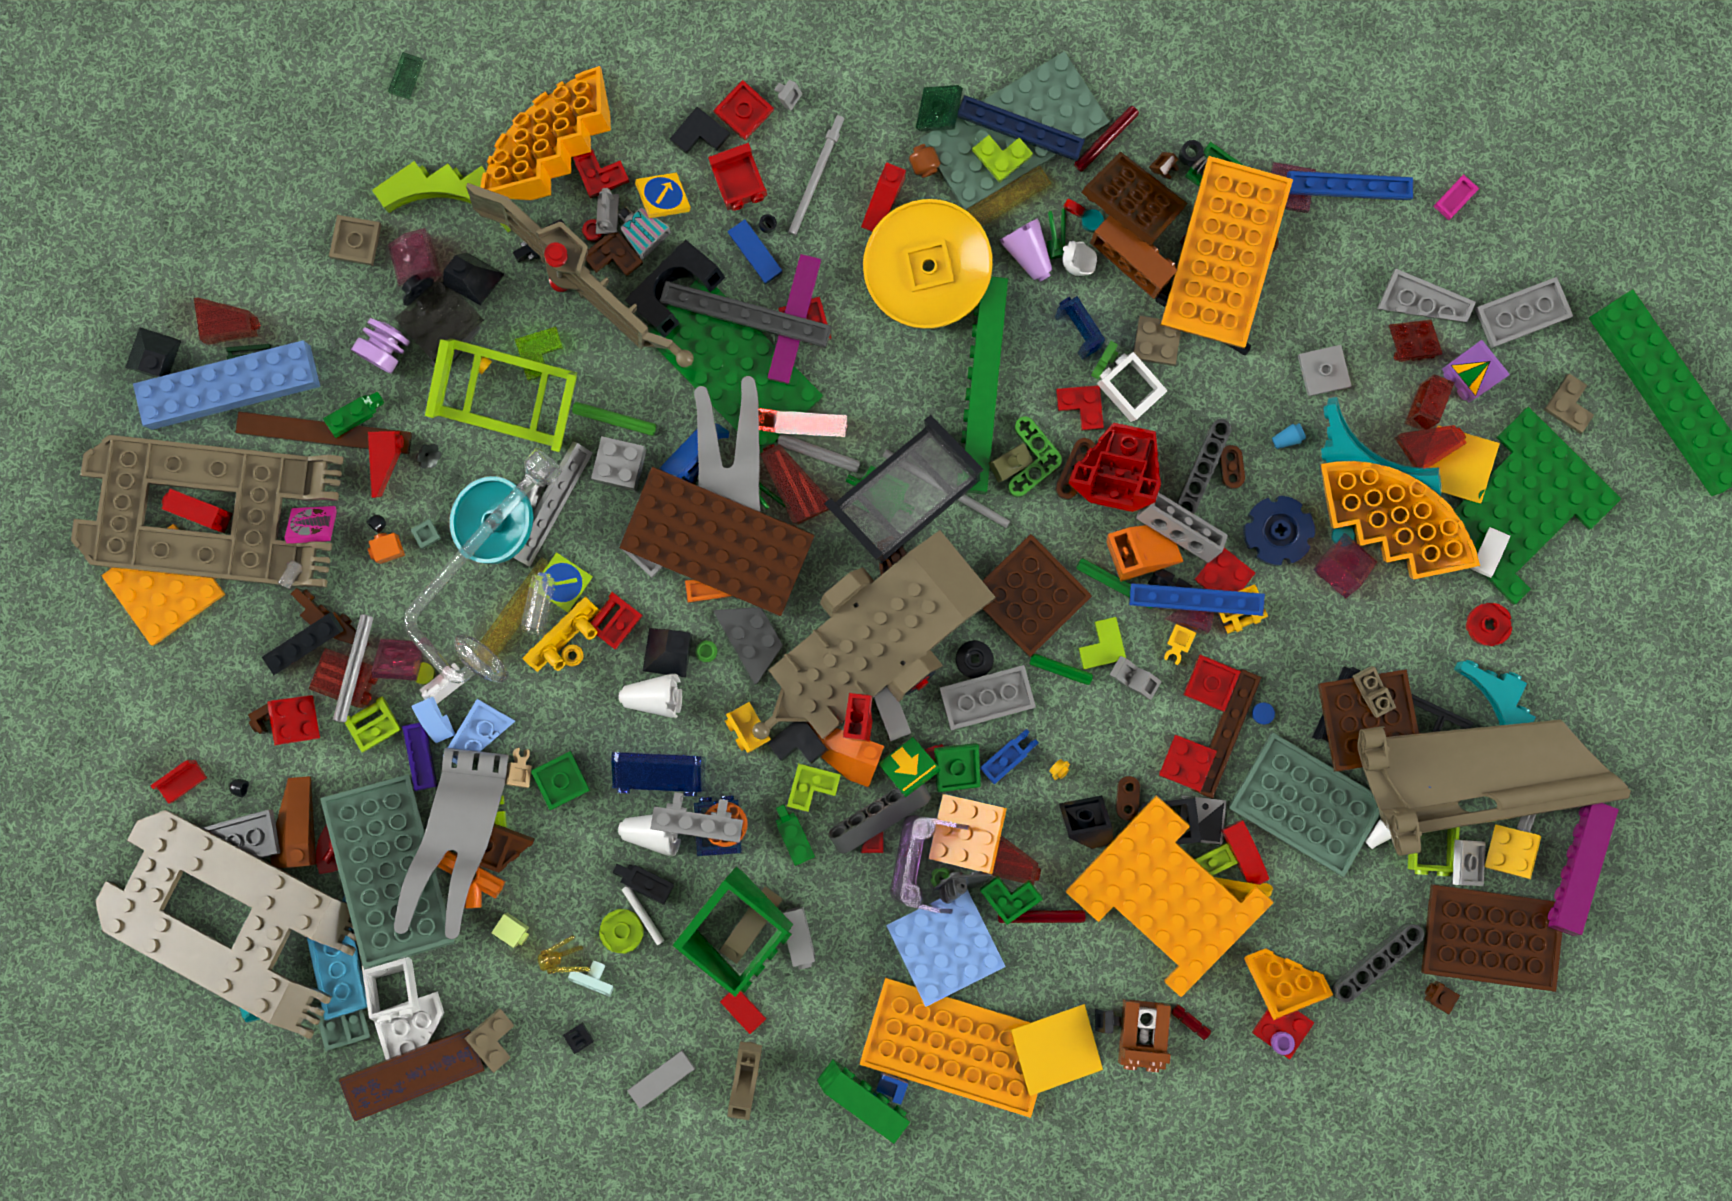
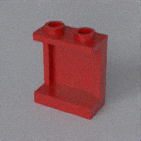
M749 143L708 157L727 210H739L744 207V204L749 202L759 203L767 196V190L757 169Z

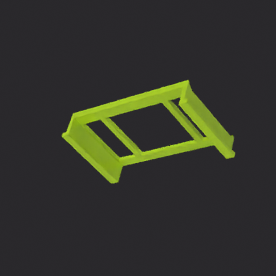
M452 338L448 340L440 339L425 416L430 418L437 416L449 418L552 446L551 450L560 452L576 384L577 372ZM455 349L475 354L463 410L443 405ZM482 356L542 372L530 428L470 412ZM549 374L567 379L554 435L537 431Z

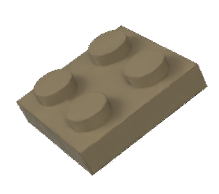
M337 215L329 257L331 259L373 266L382 224L376 221Z
M1139 316L1133 352L1141 361L1175 366L1181 331L1161 326L1162 319Z

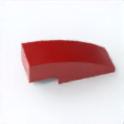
M1239 820L1221 829L1220 831L1228 843L1246 883L1260 885L1268 881L1269 876L1244 821Z

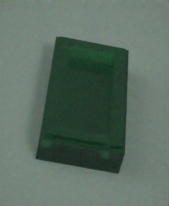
M402 52L388 89L390 94L410 100L424 62L423 58Z

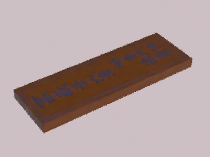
M470 1028L340 1077L339 1082L354 1122L485 1071L481 1058L464 1039L471 1033Z

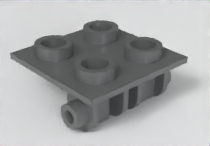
M982 871L971 872L970 875H963L962 872H954L949 874L948 878L941 880V883L933 889L940 890L941 900L949 904L964 894L967 889H973L991 877L992 874H983Z

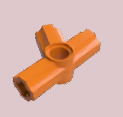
M450 850L447 851L437 867L452 875L457 855ZM479 866L476 871V878L472 880L464 908L482 907V892L496 899L506 881Z

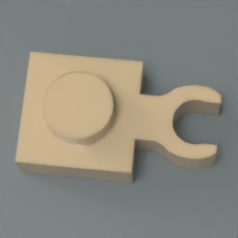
M516 748L513 751L515 762L508 763L505 785L529 788L532 766L526 765V760L530 756V751L528 749L524 750V756L521 757L519 755L520 748Z

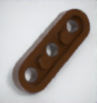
M1081 438L1074 444L1057 482L1056 493L1063 500H1070L1077 494V491L1069 484L1072 474L1071 467L1075 466L1078 461H1082L1087 453H1081L1080 447L1084 446L1089 450L1095 446L1094 442L1088 438ZM1063 486H1069L1070 492L1065 493L1063 491Z

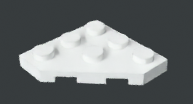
M438 991L419 997L420 1011L413 1013L411 1017H396L386 1024L374 1022L386 1060L430 1042L444 1014ZM409 1001L389 1007L381 1011L409 1004Z

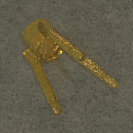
M574 935L546 950H542L541 954L538 955V963L541 970L547 971L548 974L555 972L590 971L591 968L557 967L561 963L560 957L583 949V946H578L560 953L555 951L575 938Z

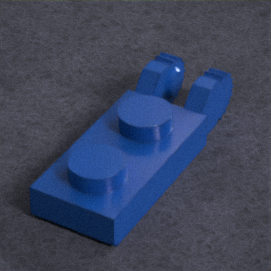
M1027 729L1014 740H1010L980 767L993 784H996L1027 756V753L1039 743L1035 739L1023 750L1020 748L1018 743L1030 733Z

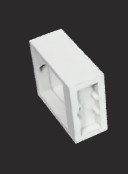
M1134 352L1128 355L1122 354L1115 361L1117 365L1112 370L1108 367L1100 375L1102 379L1097 382L1098 386L1130 422L1137 420L1167 392V389ZM1129 363L1133 365L1153 388L1134 408L1110 382Z
M406 957L366 970L362 966L368 1014L371 1020L378 1024H386L391 1022L393 1018H408L413 1016V1013L420 1011L412 959ZM404 971L409 1004L380 1011L376 978Z

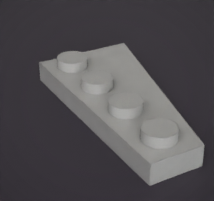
M1394 269L1377 309L1466 323L1476 302L1401 270Z

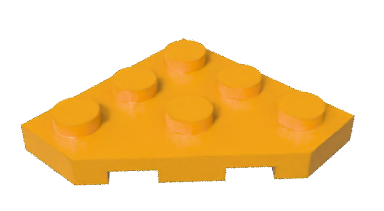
M1265 948L1244 957L1273 1020L1333 996L1323 974L1317 971L1312 972L1302 967L1303 965L1288 958L1279 957L1273 954V951Z

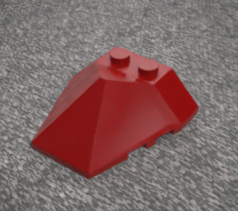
M1113 422L1098 439V443L1087 451V455L1082 461H1078L1075 464L1069 484L1088 502L1134 512L1155 503L1161 487L1156 431Z

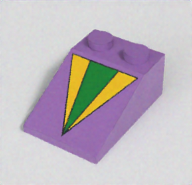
M1482 340L1442 369L1445 379L1456 386L1458 395L1463 400H1467L1468 403L1510 375Z

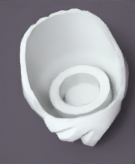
M1069 241L1068 246L1063 247V265L1070 274L1085 276L1095 271L1097 254L1092 248L1088 247L1084 242Z

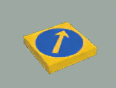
M677 172L636 179L635 185L649 219L690 211L691 207Z

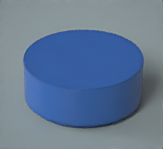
M1258 703L1252 709V718L1258 724H1269L1275 717L1274 708L1268 703Z

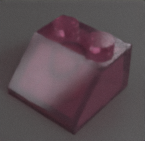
M426 228L404 233L388 244L398 286H402L414 275H418L421 279L441 276L431 235Z
M1344 533L1321 557L1313 570L1346 599L1363 585L1377 561Z

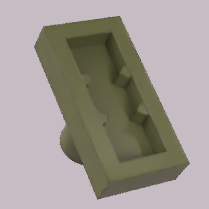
M1022 443L988 464L997 481L1001 482L1033 463V460L1025 444Z

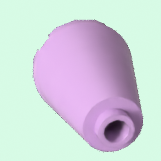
M1038 218L1000 239L1001 244L1033 280L1038 278L1040 282L1051 276L1049 272L1053 269Z

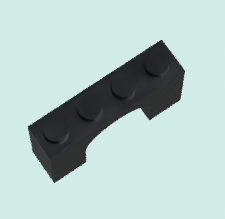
M686 239L625 299L630 307L636 304L637 310L635 313L664 338L680 324L672 312L660 303L666 281L673 282L680 278H692L711 293L726 278L715 263Z

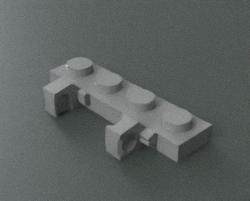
M674 792L673 804L667 803L666 808L654 807L650 830L740 843L743 820L732 819V813L726 812L728 800L719 799L717 813L711 812V815L686 812L687 808L682 807L684 793Z

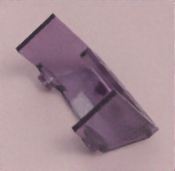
M915 814L908 815L902 825L890 895L894 901L906 906L936 913L952 914L953 909L921 902L922 890L916 885V878L923 842L934 835L936 824L968 830L969 825Z

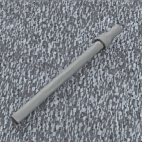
M840 115L836 116L831 130H828L826 134L825 145L788 231L791 235L796 236L834 143L838 142L840 137L839 131L845 119Z

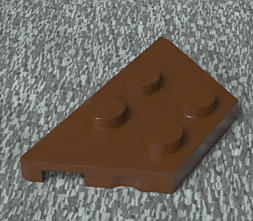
M494 823L487 849L479 866L499 873L507 867L508 863L519 857L520 853L527 847L532 846L535 838Z

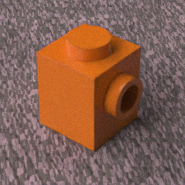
M380 533L374 536V540L369 541L370 548H368L370 558L379 564L405 556L399 535L395 533L388 535L387 533Z

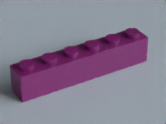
M1604 803L1580 807V820L1573 830V843L1567 850L1568 860L1560 874L1562 878L1561 884L1554 894V899H1556L1554 907L1551 908L1548 914V920H1550L1548 927L1571 936L1583 934L1619 809Z

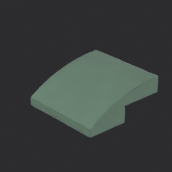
M363 1009L329 1020H324V1016L316 1014V1017L321 1019L318 1025L325 1051L370 1038Z

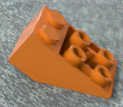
M1147 525L1128 527L1110 533L1107 536L1106 543L1121 582L1183 562L1177 543Z

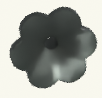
M434 443L430 445L424 444L417 453L416 459L419 461L421 468H434L442 455L438 451V445Z

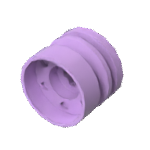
M370 318L367 323L375 330L372 331L364 327L363 331L370 337L369 340L358 338L351 351L378 368L392 374L399 362L391 355L392 352L404 354L405 351L397 346V344L408 347L410 341L389 324Z

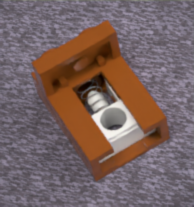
M1123 999L1118 1062L1120 1065H1124V1069L1137 1070V1067H1145L1146 1071L1156 1073L1159 1072V1069L1166 1070V1063L1170 1064L1171 1054L1167 1052L1171 1012L1169 1004ZM1144 1013H1150L1151 1020L1147 1024H1142L1140 1021L1141 1015ZM1138 1027L1140 1028V1037L1138 1042L1142 1044L1136 1043ZM1152 1029L1151 1045L1144 1044L1149 1041V1030Z

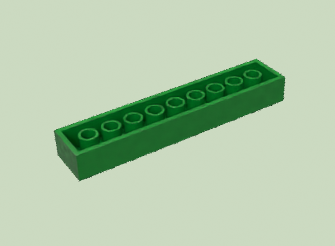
M1633 289L1590 316L1588 319L1709 494L1714 496L1732 487V431Z

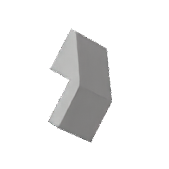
M1122 656L1119 657L1110 673V676L1149 700L1153 698L1162 682L1150 672L1138 668Z

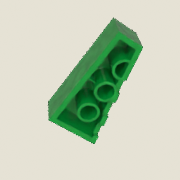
M832 1059L817 1079L824 1094L893 1144H895L910 1123L906 1116L907 1112L901 1106L896 1105L894 1107L889 1103L890 1099L881 1092L876 1093L868 1082L858 1079L854 1072L847 1067H843L834 1059Z

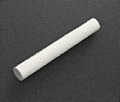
M628 887L621 889L655 943L659 945L665 941L633 890Z

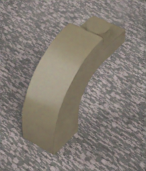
M766 886L763 888L762 892L778 907L783 899ZM750 907L719 952L737 964L765 926L767 920Z
M740 1041L727 1117L743 1120L750 1119L762 1045L754 1042Z

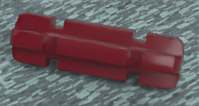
M1177 1004L1172 1009L1171 1014L1177 1019L1180 1018V1021L1194 1033L1197 1032L1200 1038L1206 1040L1209 1037L1211 1030L1205 1025L1202 1026V1023L1189 1012H1185L1183 1007Z

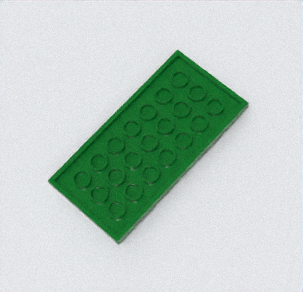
M697 281L689 286L690 288L709 292ZM717 287L711 292L712 294L726 297ZM672 306L667 307L680 324L665 338L672 340L682 350H689L693 354L694 360L689 367H681L676 361V356L668 348L656 349L695 389L699 386L707 388L714 409L736 431H738L741 409V381L746 376L754 378L759 401L760 456L778 441L780 434H785L823 398V395L795 366L793 367L789 384L768 379L776 347L760 330ZM650 325L647 326L648 332L661 336Z

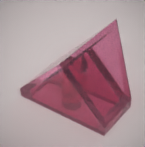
M1179 609L1166 617L1165 620L1205 635L1211 630L1214 612Z

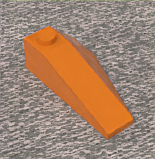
M808 722L828 748V751L821 758L848 780L869 787L884 746L873 741L865 742L843 738L844 730L838 728L822 739Z

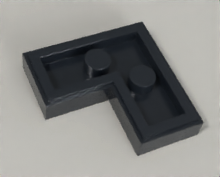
M696 107L672 135L670 141L686 154L700 138L717 151L730 136V132L700 108Z
M792 722L768 742V745L781 761L799 748L809 763L812 764L828 751V748L808 722Z

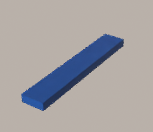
M1300 171L1287 172V178L1293 179L1289 194L1392 200L1413 199V177Z
M1131 583L1129 605L1263 616L1265 594Z

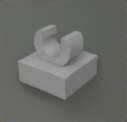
M791 80L786 85L778 83L774 89L779 93L778 99L784 108L790 111L803 94L798 85Z

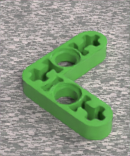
M1026 416L1019 418L1014 428L1016 434L1037 460L1009 482L1008 491L1014 497L1024 496L1058 469L1062 462V457L1035 422ZM1020 422L1024 424L1028 422V430L1031 433L1035 430L1037 433L1027 440L1025 437H1028L1029 434L1026 430L1020 431ZM1041 438L1044 442V447L1042 449H1035L1032 446L1033 439ZM1048 455L1050 457L1056 456V465L1049 464L1045 468L1048 472L1045 473L1044 468L1038 462L1041 461L1042 465H1044L1048 461ZM1032 468L1039 469L1041 477L1037 480L1030 478L1029 470ZM1025 475L1026 480L1032 485L1028 486V483L1022 486V492L1019 490L1013 491V483L1020 484L1024 480L1021 476Z

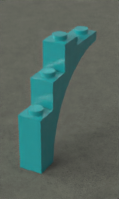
M1328 398L1327 406H1324L1325 419H1329L1330 426L1327 427V436L1331 440H1326L1325 447L1321 448L1323 461H1327V463L1359 461L1391 467L1418 479L1441 496L1442 485L1439 468L1404 466L1372 452L1359 441L1348 427L1341 413L1338 398Z
M1473 661L1457 662L1454 670L1469 679L1481 690L1491 704L1499 725L1534 722L1536 717L1529 714V709L1520 705L1517 706L1527 685L1526 682L1521 680L1522 677L1520 675L1509 672V674H1500L1499 678H1497L1498 674L1490 670L1483 671L1479 669V665Z

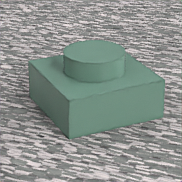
M431 519L410 529L421 549L442 539Z

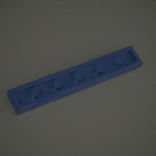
M966 95L962 99L956 116L1015 139L1020 138L1025 143L1074 161L1078 160L1085 141L1083 138Z

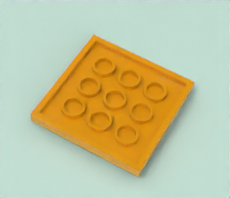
M172 524L167 528L179 530V528L175 524ZM111 568L101 575L151 646H155L225 595L214 578Z

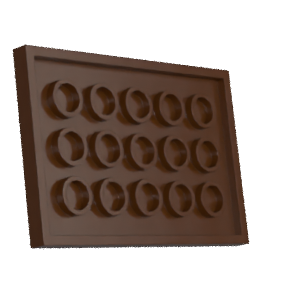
M1431 884L1421 973L1556 992L1562 932L1548 927L1550 921L1548 920V914L1551 908L1554 907L1555 901Z

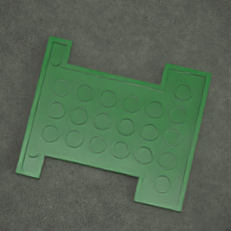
M1529 407L1525 408L1496 437L1511 454L1491 472L1486 490H1482L1479 493V499L1484 493L1482 503L1464 499L1453 510L1465 525L1477 552L1489 527L1510 536L1491 578L1485 577L1513 605L1517 604L1531 590L1516 573L1573 516L1590 530L1621 500Z

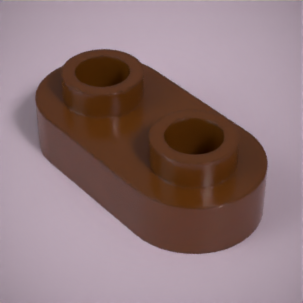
M1229 445L1223 449L1219 458L1221 477L1225 487L1237 489L1245 481L1243 455L1237 446ZM1227 454L1233 455V461L1227 459ZM1234 475L1236 482H1231L1229 476Z
M1125 776L1117 784L1116 813L1123 820H1132L1138 815L1140 784L1134 777ZM1127 783L1133 785V789L1130 792L1125 789ZM1126 805L1131 806L1132 809L1128 814L1124 812Z

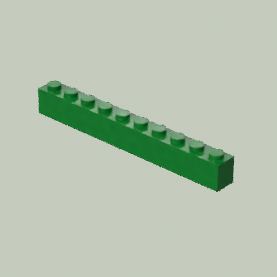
M991 276L987 291L974 308V316L978 317L977 324L972 326L971 337H975V345L970 346L969 358H973V367H968L967 379L971 380V387L966 388L965 401H969V407L964 409L963 422H967L966 430H962L961 443L965 444L964 450L983 468V471L980 473V481L966 493L986 495L988 489L990 469L988 463L991 458L1008 278ZM963 470L962 473L957 475V486H960L969 478Z

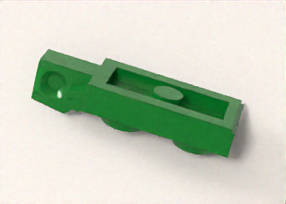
M378 392L368 397L364 395L322 419L333 436L337 438L372 418L376 408L383 405L384 401Z
M784 804L778 806L776 810L780 819L776 820L777 827L794 865L797 866L814 858L815 855L798 817L795 816L794 812L789 814Z

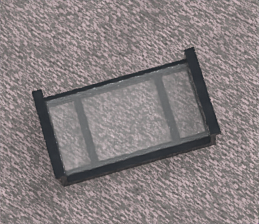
M929 415L924 420L925 428L839 500L834 502L830 498L824 503L880 564L886 561L980 481V473L983 471V468L932 415Z

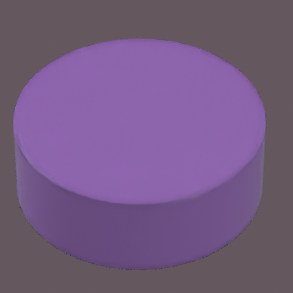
M1280 1031L1272 1036L1271 1046L1278 1054L1287 1055L1293 1051L1295 1041L1289 1033Z

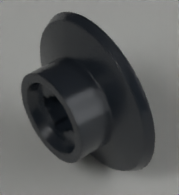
M418 275L409 278L402 286V290L405 292L403 298L404 305L410 306L418 302L430 291L434 284V279L430 277L421 279Z
M971 640L959 647L955 661L958 670L963 675L969 678H978L985 676L991 670L994 657L988 645L978 640ZM977 654L979 656V663H971L970 656Z

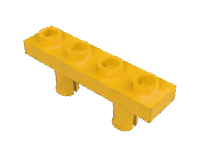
M585 596L522 659L537 672L547 662L556 671L561 670L566 662L558 652L579 631L588 640L593 639L597 635V630L589 621L600 610Z

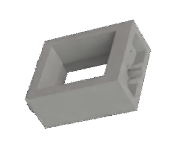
M804 906L783 910L782 913L793 923L789 930L792 935L787 940L793 967L798 966L799 970L812 966V962H815L816 956Z

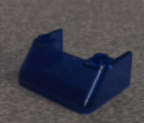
M612 752V788H616L617 793L630 794V789L682 791L684 796L697 797V792H704L706 757Z

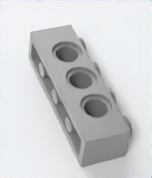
M1158 493L1156 502L1139 509L1136 517L1139 521L1208 563L1223 552L1228 537L1224 532Z

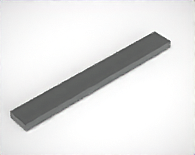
M668 281L665 282L660 298L661 304L826 348L832 326Z

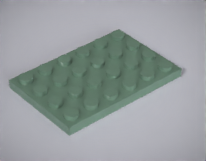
M1275 733L1270 734L1228 806V809L1341 877L1346 875L1380 815V810L1372 791L1339 771L1334 772V768Z

